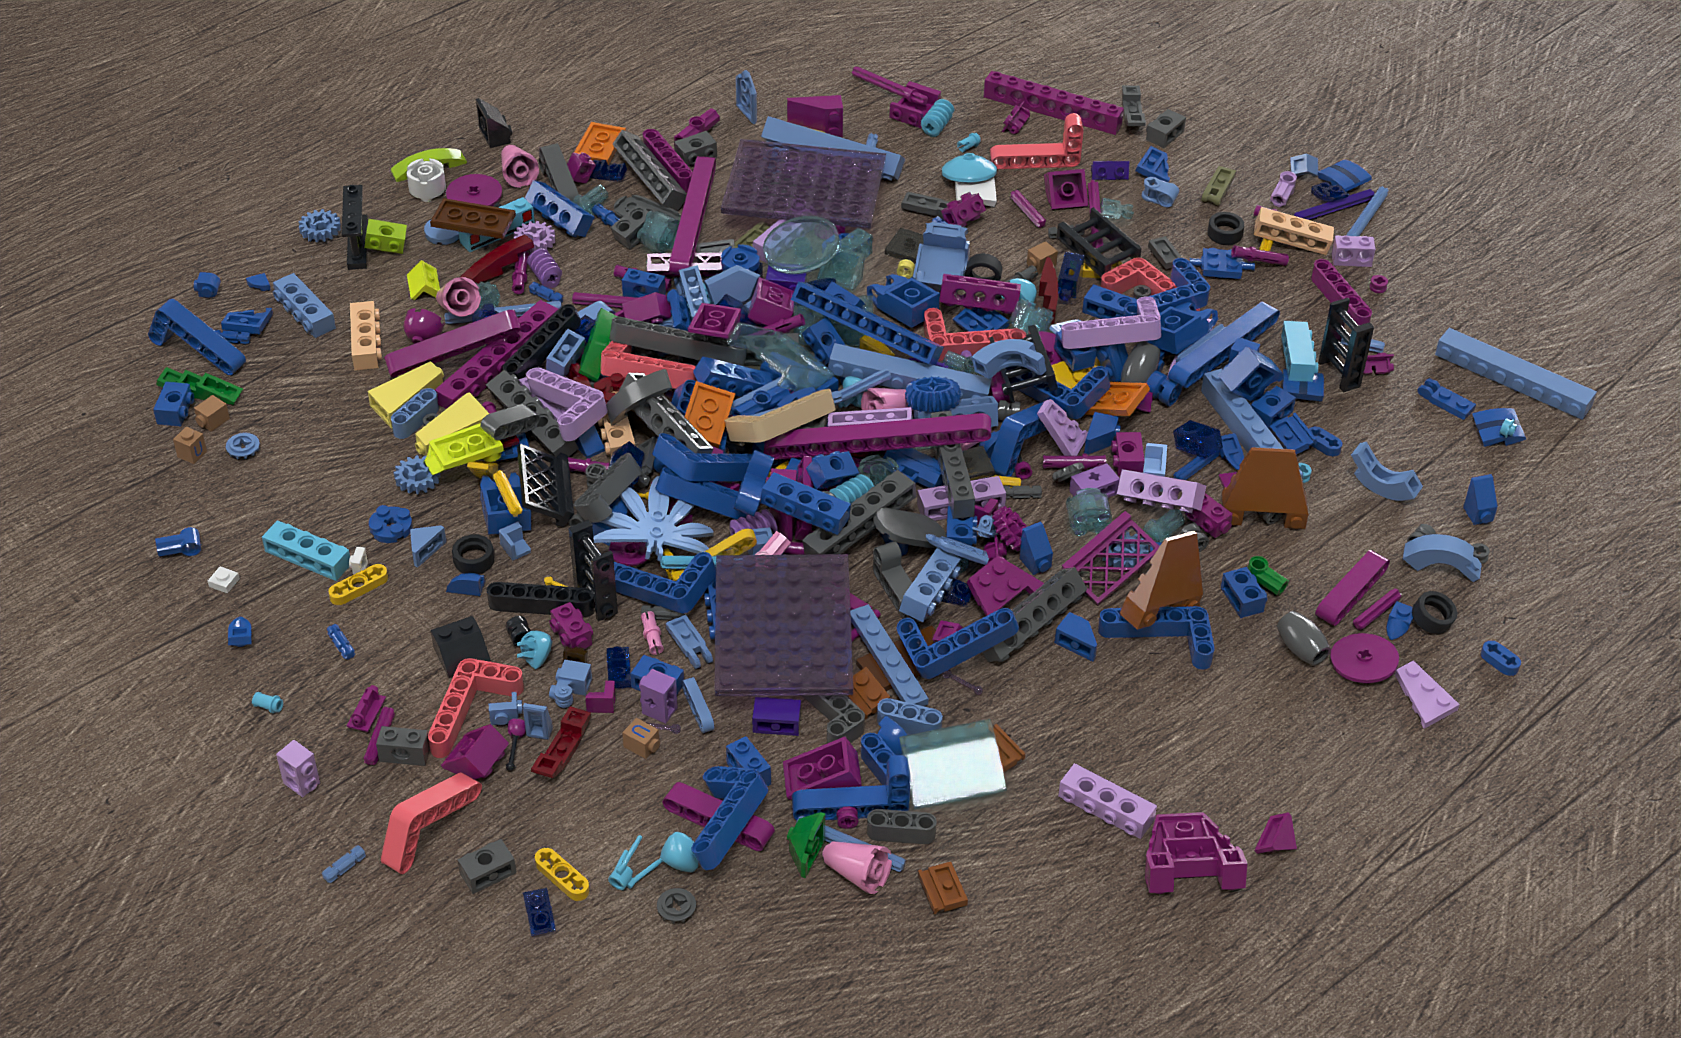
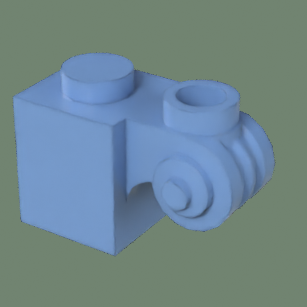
M564 660L562 667L558 668L556 673L557 684L551 685L549 698L554 699L559 707L566 708L573 703L572 693L586 696L592 681L591 664Z

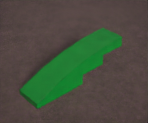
M603 308L597 313L596 322L591 329L589 341L584 347L578 372L594 381H597L600 376L601 353L612 341L609 339L612 318L618 317Z
M168 367L163 370L156 383L157 386L162 388L165 382L190 384L191 392L194 393L195 399L206 400L214 395L226 404L232 405L235 404L243 391V388L208 373H205L202 377L188 370H185L182 374Z

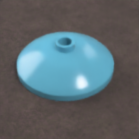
M966 153L955 157L942 167V175L945 178L958 182L984 181L997 174V167L993 162L973 153Z

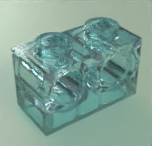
M859 227L833 245V263L846 271L853 268L872 254L873 235Z

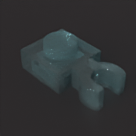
M1102 198L1101 213L1104 216L1117 219L1123 216L1126 219H1132L1134 214L1132 212L1133 205H1121L1120 201Z

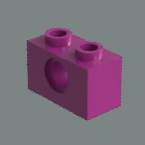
M1116 432L1115 441L1111 442V452L1115 453L1113 455V468H1117V475L1121 476L1122 469L1143 473L1145 460L1141 432Z

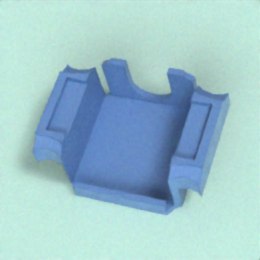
M931 222L926 223L927 229L923 233L924 245L919 244L913 278L933 290L941 291L943 274L965 276L970 255V242L966 241L965 238L968 233L967 228L960 225Z

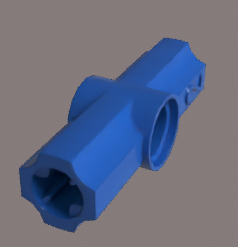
M779 384L767 391H756L752 399L733 408L731 414L733 416H750L771 410L782 399L790 395L788 387L785 384Z

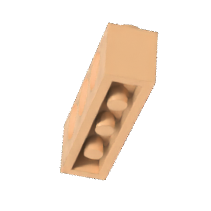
M1261 207L1256 218L1254 229L1255 236L1327 255L1334 233V227L1263 207Z
M374 301L350 303L351 349L354 370L379 368L378 360H382L381 348H378L381 346L380 334L377 335L381 333L380 322H377V320H380L379 309H375Z
M607 413L597 422L599 427H603L600 429L602 441L606 440V443H604L606 455H610L612 463L626 453H630L635 459L636 446L628 416L615 425H611Z

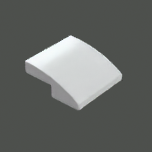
M995 178L979 182L955 181L957 201L965 193H979L984 205L995 206L997 201Z

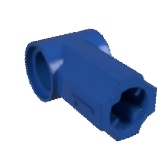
M188 527L183 529L179 535L155 538L158 556L176 553L195 556L201 551L200 532L196 528Z

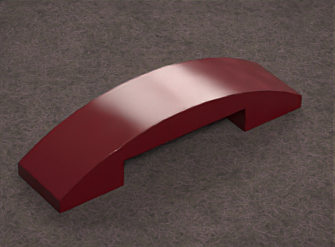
M570 706L560 721V730L545 754L540 753L531 768V772L550 778L556 777L566 767L580 744L588 726L591 712Z

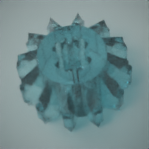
M481 281V283L477 284L479 295L481 296L477 309L498 307L500 292H498L496 284H490V281L486 283Z

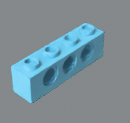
M277 520L262 536L265 552L337 581L349 568V549L329 542L325 538L312 535L307 531L297 529L290 524Z

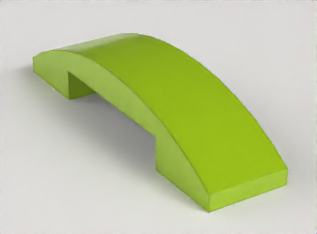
M451 148L430 149L403 159L391 168V173L396 182L407 180L408 165L418 159H423V161L435 159L442 164L447 163L449 168L467 164V161L461 150Z

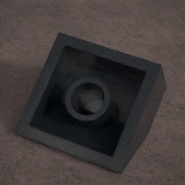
M477 98L478 125L488 146L494 148L510 144L512 129L510 125H507L505 116L501 115L498 108Z
M474 616L431 630L433 648L448 678L454 676L459 663L464 659L469 658L491 662L482 632Z

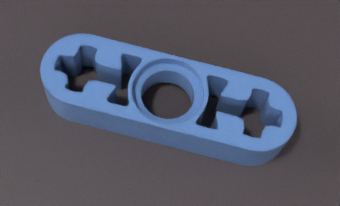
M695 678L682 680L685 697L701 732L713 731V718Z

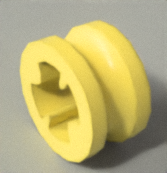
M901 260L898 264L897 274L907 279L911 278L914 274L915 264L910 260Z

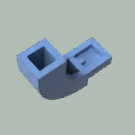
M1007 339L997 341L983 347L971 357L975 372L988 379L1009 366H1023L1039 375L1047 371L1043 355L1036 352L1034 343L1026 340Z
M1367 442L1360 443L1351 454L1358 467L1354 473L1365 487L1380 496L1397 501L1414 499L1423 487L1414 470L1395 472L1381 465Z
M1432 534L1420 536L1405 543L1403 559L1416 571L1431 564L1444 563L1456 567L1472 582L1480 579L1482 563L1473 556L1474 547L1464 540L1449 535Z

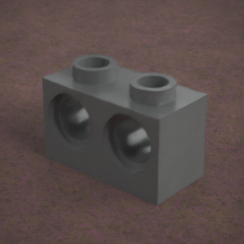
M637 204L610 228L615 240L631 250L653 231L657 225L653 214Z

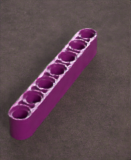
M506 310L391 352L384 359L390 377H399L430 361L434 364L514 335L521 330L515 310Z

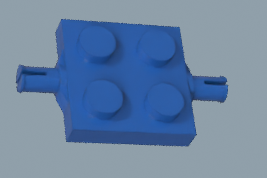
M1203 248L1201 259H1189L1193 266L1201 267L1203 276L1241 279L1243 270L1254 271L1255 263L1244 262L1242 258L1232 257V249Z

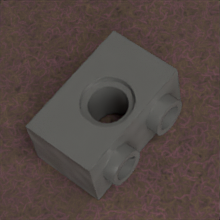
M1167 109L1147 125L1146 140L1165 148L1184 132L1186 117Z
M707 131L674 141L675 152L688 167L695 165L697 156L717 157V142Z
M382 726L376 743L379 761L426 766L430 752L428 730Z
M502 839L488 843L483 848L467 853L462 858L457 859L460 875L472 894L516 874L515 859Z

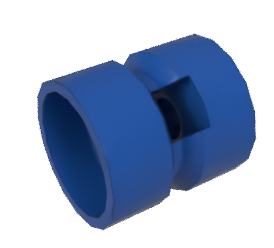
M1157 370L1151 374L1146 382L1150 388L1149 392L1153 393L1152 397L1158 398L1159 401L1168 406H1172L1177 401L1182 391L1181 385L1168 379L1167 375Z

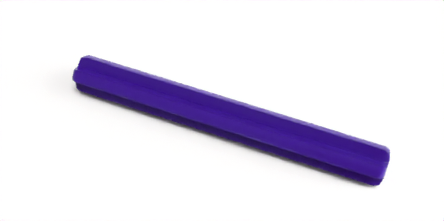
M1371 189L1364 190L1296 212L1294 216L1311 220L1369 201L1375 193Z

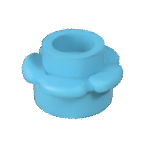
M1505 419L1500 430V434L1505 435V438L1508 435L1513 436L1517 425L1514 424L1515 420Z

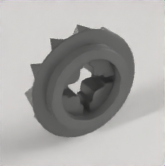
M1078 462L1054 472L1052 475L1053 481L1058 480V482L1071 478V476L1082 473L1083 464Z
M669 889L658 898V914L663 917L664 921L671 920L673 924L675 921H682L684 923L686 918H692L693 912L696 910L695 897L685 889ZM673 901L680 906V911L673 908Z

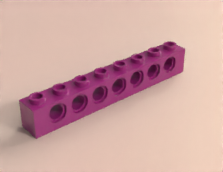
M991 71L985 79L984 98L1012 106H1020L1024 101L1022 107L1064 121L1067 115L1075 113L1080 115L1083 126L1116 135L1122 126L1124 108L995 71Z
M542 300L538 301L518 318L521 327L518 333L489 343L435 389L438 405L447 409L469 392L474 398L477 397L487 387L486 384L503 371L505 362L558 308Z

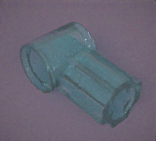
M598 185L584 196H575L572 202L593 215L592 208L594 205L606 200L608 192L604 186Z
M949 350L945 354L943 363H946L949 369L982 376L975 372L972 356L964 357Z
M1175 508L1174 510H1169L1158 520H1149L1144 526L1143 531L1155 542L1162 543L1164 539L1169 538L1171 533L1184 524L1185 518L1182 516L1181 511Z

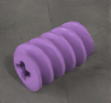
M544 248L538 249L528 256L527 264L541 284L549 289L557 287L560 283L562 270L548 250Z
M767 509L762 510L761 513L755 512L754 516L746 515V518L740 517L738 521L735 519L731 520L729 527L731 536L742 529L770 527L774 533L778 532L776 521Z

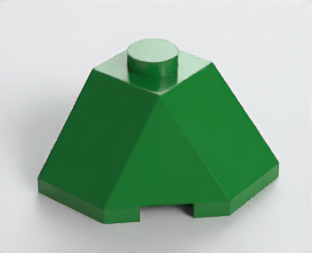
M822 812L799 818L795 827L791 826L787 834L789 852L800 876L803 878L807 877L825 844V813Z

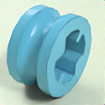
M1298 463L1303 473V483H1306L1310 480L1311 467L1305 463Z

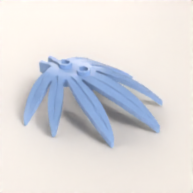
M657 476L649 490L648 512H646L645 505L640 496L632 488L627 487L620 494V497L638 522L625 514L612 512L610 516L601 522L617 527V529L607 530L595 535L594 543L646 542L645 559H649L652 551H656L657 560L660 561L663 555V544L696 554L708 550L709 548L705 544L693 538L713 536L714 531L710 527L699 523H687L676 527L675 525L683 520L695 505L679 500L672 508L670 514L667 515L669 496L655 489L659 476Z

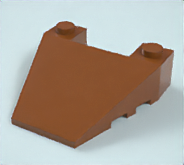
M1252 447L1239 465L1240 469L1236 474H1233L1230 484L1223 489L1220 504L1233 514L1231 524L1242 526L1244 511L1284 513V528L1306 529L1309 515L1307 495L1295 450Z
M1195 531L1164 539L1150 560L1151 568L1146 575L1144 573L1140 575L1138 580L1141 583L1135 592L1131 590L1127 595L1119 614L1137 630L1153 625L1157 619L1156 615L1160 607L1167 605L1170 607L1200 606L1199 602L1203 596L1198 537Z

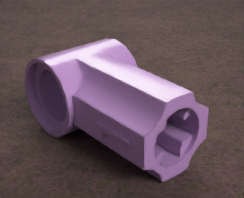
M1285 171L1280 174V180L1270 198L1274 206L1281 207L1286 205L1290 195L1294 193L1297 176L1293 172Z

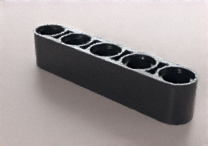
M571 304L560 307L505 362L503 370H506L510 375L514 374L518 379L526 377V373L530 369L538 368L547 359L565 331L569 329L574 332L581 325V318L576 308Z
M493 582L487 587L488 605L494 611L551 615L550 610L571 602L575 609L580 610L583 617H589L595 612L594 593L588 588Z

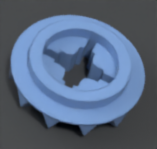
M236 434L227 441L226 451L230 457L235 456L237 460L241 457L247 458L249 455L254 456L255 452L259 451L260 442L253 434ZM243 443L246 448L241 449V444Z

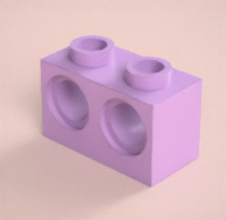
M1335 236L1332 249L1333 265L1372 267L1375 253L1374 238L1367 236Z
M291 741L276 754L283 783L298 795L304 797L320 784L314 754L297 741Z

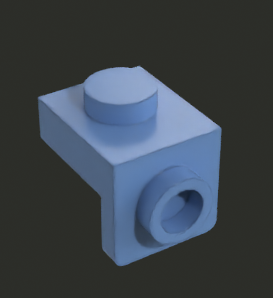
M512 692V702L489 703L491 725L508 724L511 719H518V714H523L522 700H517L516 692Z

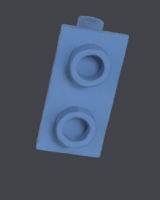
M994 515L983 516L980 519L979 526L972 527V529L978 531V535L986 538H995V535H999L996 533V526L993 524L995 520L992 516Z

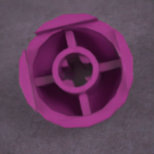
M416 308L407 311L403 327L405 334L412 340V343L416 344L442 333L445 323H441L442 318L437 314L425 309H421V312H415Z

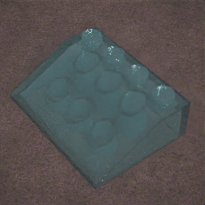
M991 719L899 737L901 755L905 756L909 763L910 792L914 809L1007 791Z

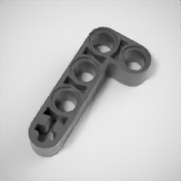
M559 144L539 147V166L542 174L547 173L553 189L575 204H579V194Z
M626 453L617 459L574 502V508L584 521L589 520L591 523L601 522L610 516L612 509L609 505L642 473L641 467L630 453Z
M893 541L875 547L873 550V570L877 580L902 619L911 618L916 623L921 622L899 611L903 596L911 586L912 581L901 566V550L898 544Z
M802 669L799 673V693L830 720L827 724V743L842 737H846L852 743L861 737L865 728L864 712L816 669Z

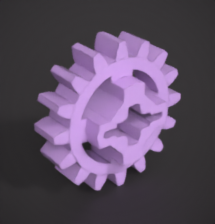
M530 221L528 225L522 224V228L517 227V232H514V239L525 234L533 240L534 248L527 250L530 251V254L538 249L544 248L547 250V247L552 248L553 243H555V231L552 230L551 225L546 227L545 222L539 224V221H536V223Z

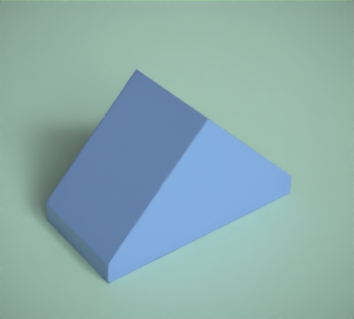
M443 526L410 529L414 566L418 568L446 543Z

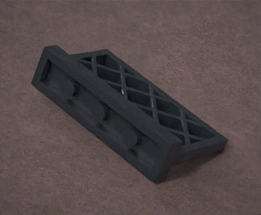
M519 444L517 453L522 507L555 518L556 525L564 528L574 515L568 455L560 452L555 457ZM525 454H528L533 460H530ZM544 461L550 462V467ZM537 463L542 468V471H540L534 464ZM526 467H528L534 474L532 475V474L526 469ZM544 474H547L551 478V482ZM538 477L544 485L542 486L535 478ZM527 482H530L536 489L533 490ZM548 488L553 493V496H551L545 489ZM539 492L546 500L543 501L537 493ZM531 496L536 503L530 502L529 497ZM550 503L554 510L551 509L547 504Z

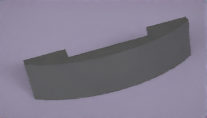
M1122 85V106L1124 108L1125 124L1127 126H1146L1145 115L1142 113L1140 86Z
M662 369L646 375L617 392L606 404L611 425H615L626 418L628 411L650 397H659L672 389L667 370Z

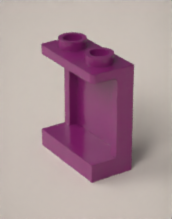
M909 81L906 87L916 89L918 93L927 96V104L910 103L908 99L902 97L898 103H890L889 118L922 128L921 120L934 103L941 99V91Z

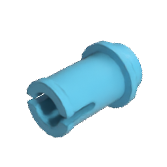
M970 133L969 137L957 142V147L964 145L959 150L965 152L973 146L977 147L981 142V138L977 133Z
M256 692L252 698L253 706L267 709L270 713L280 712L283 708V700L277 695L272 697Z

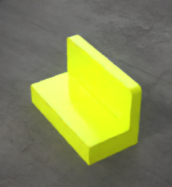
M421 260L407 274L411 299L416 300L423 291L436 298L440 286L435 267Z

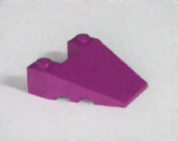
M1204 812L1156 814L1149 849L1146 853L1145 881L1149 893L1162 894L1173 892L1174 878L1217 876L1221 889L1236 890L1246 888L1247 861L1243 851L1238 846L1234 847L1230 843V838L1227 835H1222L1219 832V827Z

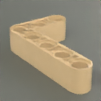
M824 389L761 416L738 415L727 418L724 421L730 441L758 443L772 439L835 411L836 408L831 389Z

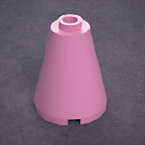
M514 145L504 147L501 157L502 173L506 182L517 188L531 185L539 174L536 158Z
M457 277L450 280L437 292L436 299L451 314L464 317L473 314L477 310L481 296L475 282L466 277Z
M869 388L867 389L868 391L862 394V411L909 407L905 399L906 389Z
M833 841L825 846L822 854L826 865L869 894L877 893L878 891L875 889L878 885L884 886L892 866V861L888 859V853L891 854V851L884 846Z

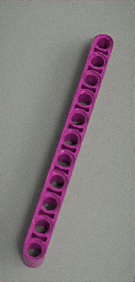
M698 156L696 158L670 257V274H680L679 270L692 267L715 175L716 158Z
M979 413L796 429L765 441L764 454L772 456L776 460L803 456L811 457L820 454L830 455L835 451H840V453L846 451L858 453L984 442L991 438V418L987 414Z

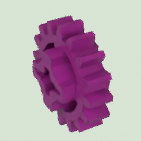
M1001 507L992 516L995 520L993 524L996 526V533L1001 536V540L1007 546H1011L1012 550L1016 549L1019 551L1022 529L1026 528L1027 525L1023 523L1019 514L1012 512L1010 507Z

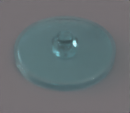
M816 216L796 217L779 224L767 235L763 244V252L768 265L774 270L786 274H802L814 271L827 264L836 255L840 246V238L834 224L827 219Z

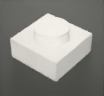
M356 547L354 555L350 556L349 567L352 568L353 575L366 569L368 564L366 550L363 547Z
M220 566L209 578L208 585L211 588L228 593L240 579L239 574Z

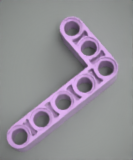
M1152 297L1139 298L1137 300L1138 315L1063 324L1061 327L1063 347L1075 349L1159 339L1161 337V319L1155 299Z
M532 368L526 373L532 394L569 408L557 419L561 437L564 441L577 439L608 412L604 394L597 389L542 368Z

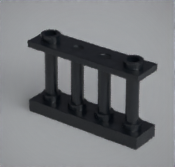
M363 185L343 186L342 237H348V270L367 269L368 248L364 247L368 216L362 215Z
M1094 207L1090 210V220L1072 228L1064 221L1058 224L1057 239L1100 277L1110 271L1112 265L1128 257L1131 259L1141 258L1142 248ZM1091 227H1095L1098 232L1086 238L1078 234ZM1103 237L1110 240V242L1098 248H1094L1091 243ZM1116 247L1123 251L1109 259L1102 255Z
M1349 298L1330 303L1318 360L1319 365L1331 362L1341 373L1342 377L1339 388L1343 393L1361 387L1374 326L1370 322L1358 325L1347 313L1350 302ZM1345 323L1352 330L1351 335L1344 328ZM1341 339L1348 344V350L1341 344ZM1338 353L1344 358V365L1338 359Z
M1035 324L1028 326L1029 335L1020 340L1034 343L1036 352L1042 354L1045 359L1047 371L1042 375L1010 384L1009 378L1033 371L1023 366L1005 371V368L1000 370L999 372L1004 383L1001 384L1004 396H1009L1011 403L1015 402L1013 391L1041 383L1047 384L1050 391L1058 389L1055 373ZM989 337L990 344L994 343V338Z
M589 520L569 527L574 587L588 588L593 591L598 622L618 614L613 552L608 551L604 554L599 552L594 545L593 525Z

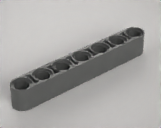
M614 317L611 322L609 339L617 343L701 360L704 356L740 366L745 365L747 346L740 342L690 333L680 329L624 317Z

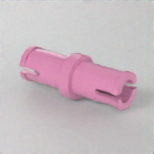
M647 611L649 619H647L645 612L641 615L644 626L643 635L647 639L649 652L657 655L655 647L658 648L659 654L664 650L660 638L661 630L657 626L654 612Z

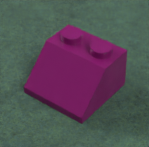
M1085 169L1055 171L1044 174L1045 192L1051 210L1088 206Z
M657 292L622 304L624 316L628 319L658 325L663 323V320L671 317V304L667 301V296Z
M489 724L465 733L440 766L455 774L463 773L474 780L485 778L492 772V765L504 756V750L509 743Z

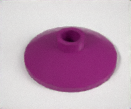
M646 542L610 543L609 551L613 552L614 561L617 563L635 566L648 560L645 559Z

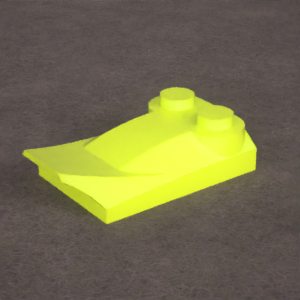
M480 424L429 441V450L424 462L429 467V471L433 476L479 459L494 462L501 457V452L504 449L500 440L492 438L481 429Z

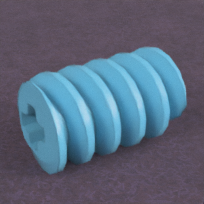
M937 100L921 120L923 131L931 137L938 136L952 118L955 111L954 106L948 100Z
M859 474L842 485L831 489L829 492L833 493L836 498L852 504L857 498H860L874 487V485L867 476Z

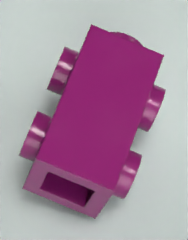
M971 192L961 195L959 201L954 200L946 204L947 207L941 210L945 221L948 224L964 227L967 225V221L978 219L980 214L986 211L983 199L979 193L971 194Z
M1206 493L1201 511L1185 512V515L1191 521L1195 522L1214 538L1227 533L1232 526L1233 514Z
M571 602L550 610V627L554 633L557 632L559 634L560 641L564 647L574 648L576 646L586 649L592 646V627L589 623L584 622L580 610L575 609Z

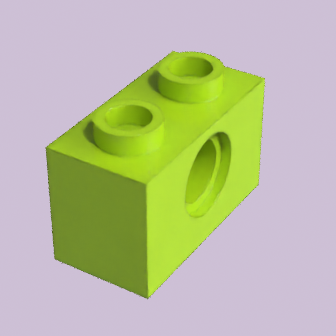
M369 219L364 248L403 254L407 225Z

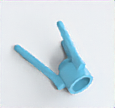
M641 835L636 838L629 851H623L614 871L608 878L610 884L618 890H624L626 886L632 889L637 881L663 862L659 858L632 878L633 871L627 864L642 840Z

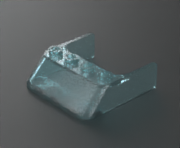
M737 323L727 340L730 346L755 352V356L758 359L769 363L768 367L781 373L782 376L777 383L780 388L795 391L809 387L817 389L834 376V373L791 337L782 332Z

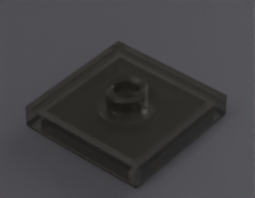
M900 227L885 248V255L901 260H910L916 264L919 244L924 245L923 234Z
M983 445L962 451L970 481L995 476V470Z

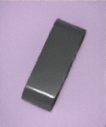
M520 404L486 415L482 419L480 427L495 440H502L533 430L539 424L540 417L525 404Z
M876 809L867 816V835L875 841L929 844L935 840L937 821L934 815L926 812Z

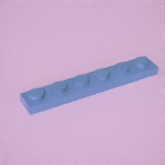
M869 604L850 610L848 612L850 621L900 700L920 706L927 705L929 698Z

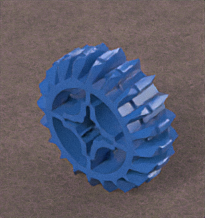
M939 376L918 378L916 381H911L907 384L905 392L908 406L913 410H918L919 412L926 411V413L949 411L950 408L953 409L959 404L961 397L960 386L957 382L946 377L940 378Z

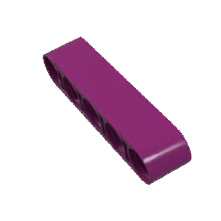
M644 130L643 143L687 193L693 173L692 170L657 130Z
M1316 260L1311 280L1330 303L1349 298L1350 302L1347 313L1358 325L1369 323L1372 316V310L1328 260Z
M1369 550L1320 602L1315 616L1333 626L1338 625L1383 576L1390 564V560Z
M676 782L662 801L663 806L671 813L702 827L707 825L723 802L681 782ZM752 815L735 842L755 851H762L773 836L775 829L768 821Z

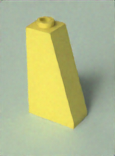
M430 361L368 391L370 406L392 428L391 416L421 390L426 388L435 390L443 383L442 378H444L443 371Z
M470 392L466 393L415 433L417 452L427 456L429 441L480 424L482 419L489 413Z

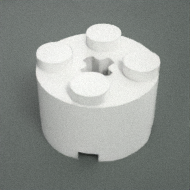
M418 159L407 167L409 192L424 202H429L446 192L443 165L435 159H429L430 161Z

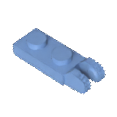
M686 615L666 623L667 631L684 655L689 658L690 663L695 669L701 667L700 660L696 656L698 652H701L703 659L707 663L713 662V657L706 646V642Z

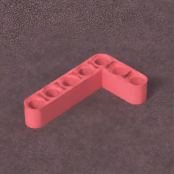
M1072 113L1065 118L1063 143L995 145L990 149L991 162L996 165L997 169L1077 166L1081 160L1083 125L1080 115Z
M1134 258L1104 273L1101 277L1100 287L1120 294L1135 286L1145 285L1151 289L1150 296L1177 288L1170 278L1143 258Z
M929 308L924 312L925 338L944 347L938 361L945 360V357L958 356L964 350L970 351L973 356L980 349L990 344L989 337H993L995 342L1026 337V332L1019 328L946 333L942 312L939 309Z
M611 341L601 353L600 373L605 376L620 373L626 378L628 373H644L649 375L666 369L672 388H678L687 380L697 381L693 373L696 366L631 354V345Z
M468 658L462 660L455 671L428 733L431 754L436 758H444L450 754L477 690L512 696V692H516L517 696L524 691L521 669L515 666Z
M458 773L396 805L390 815L381 862L400 874L408 872L414 861L420 830L476 800L481 793L482 784L463 773Z

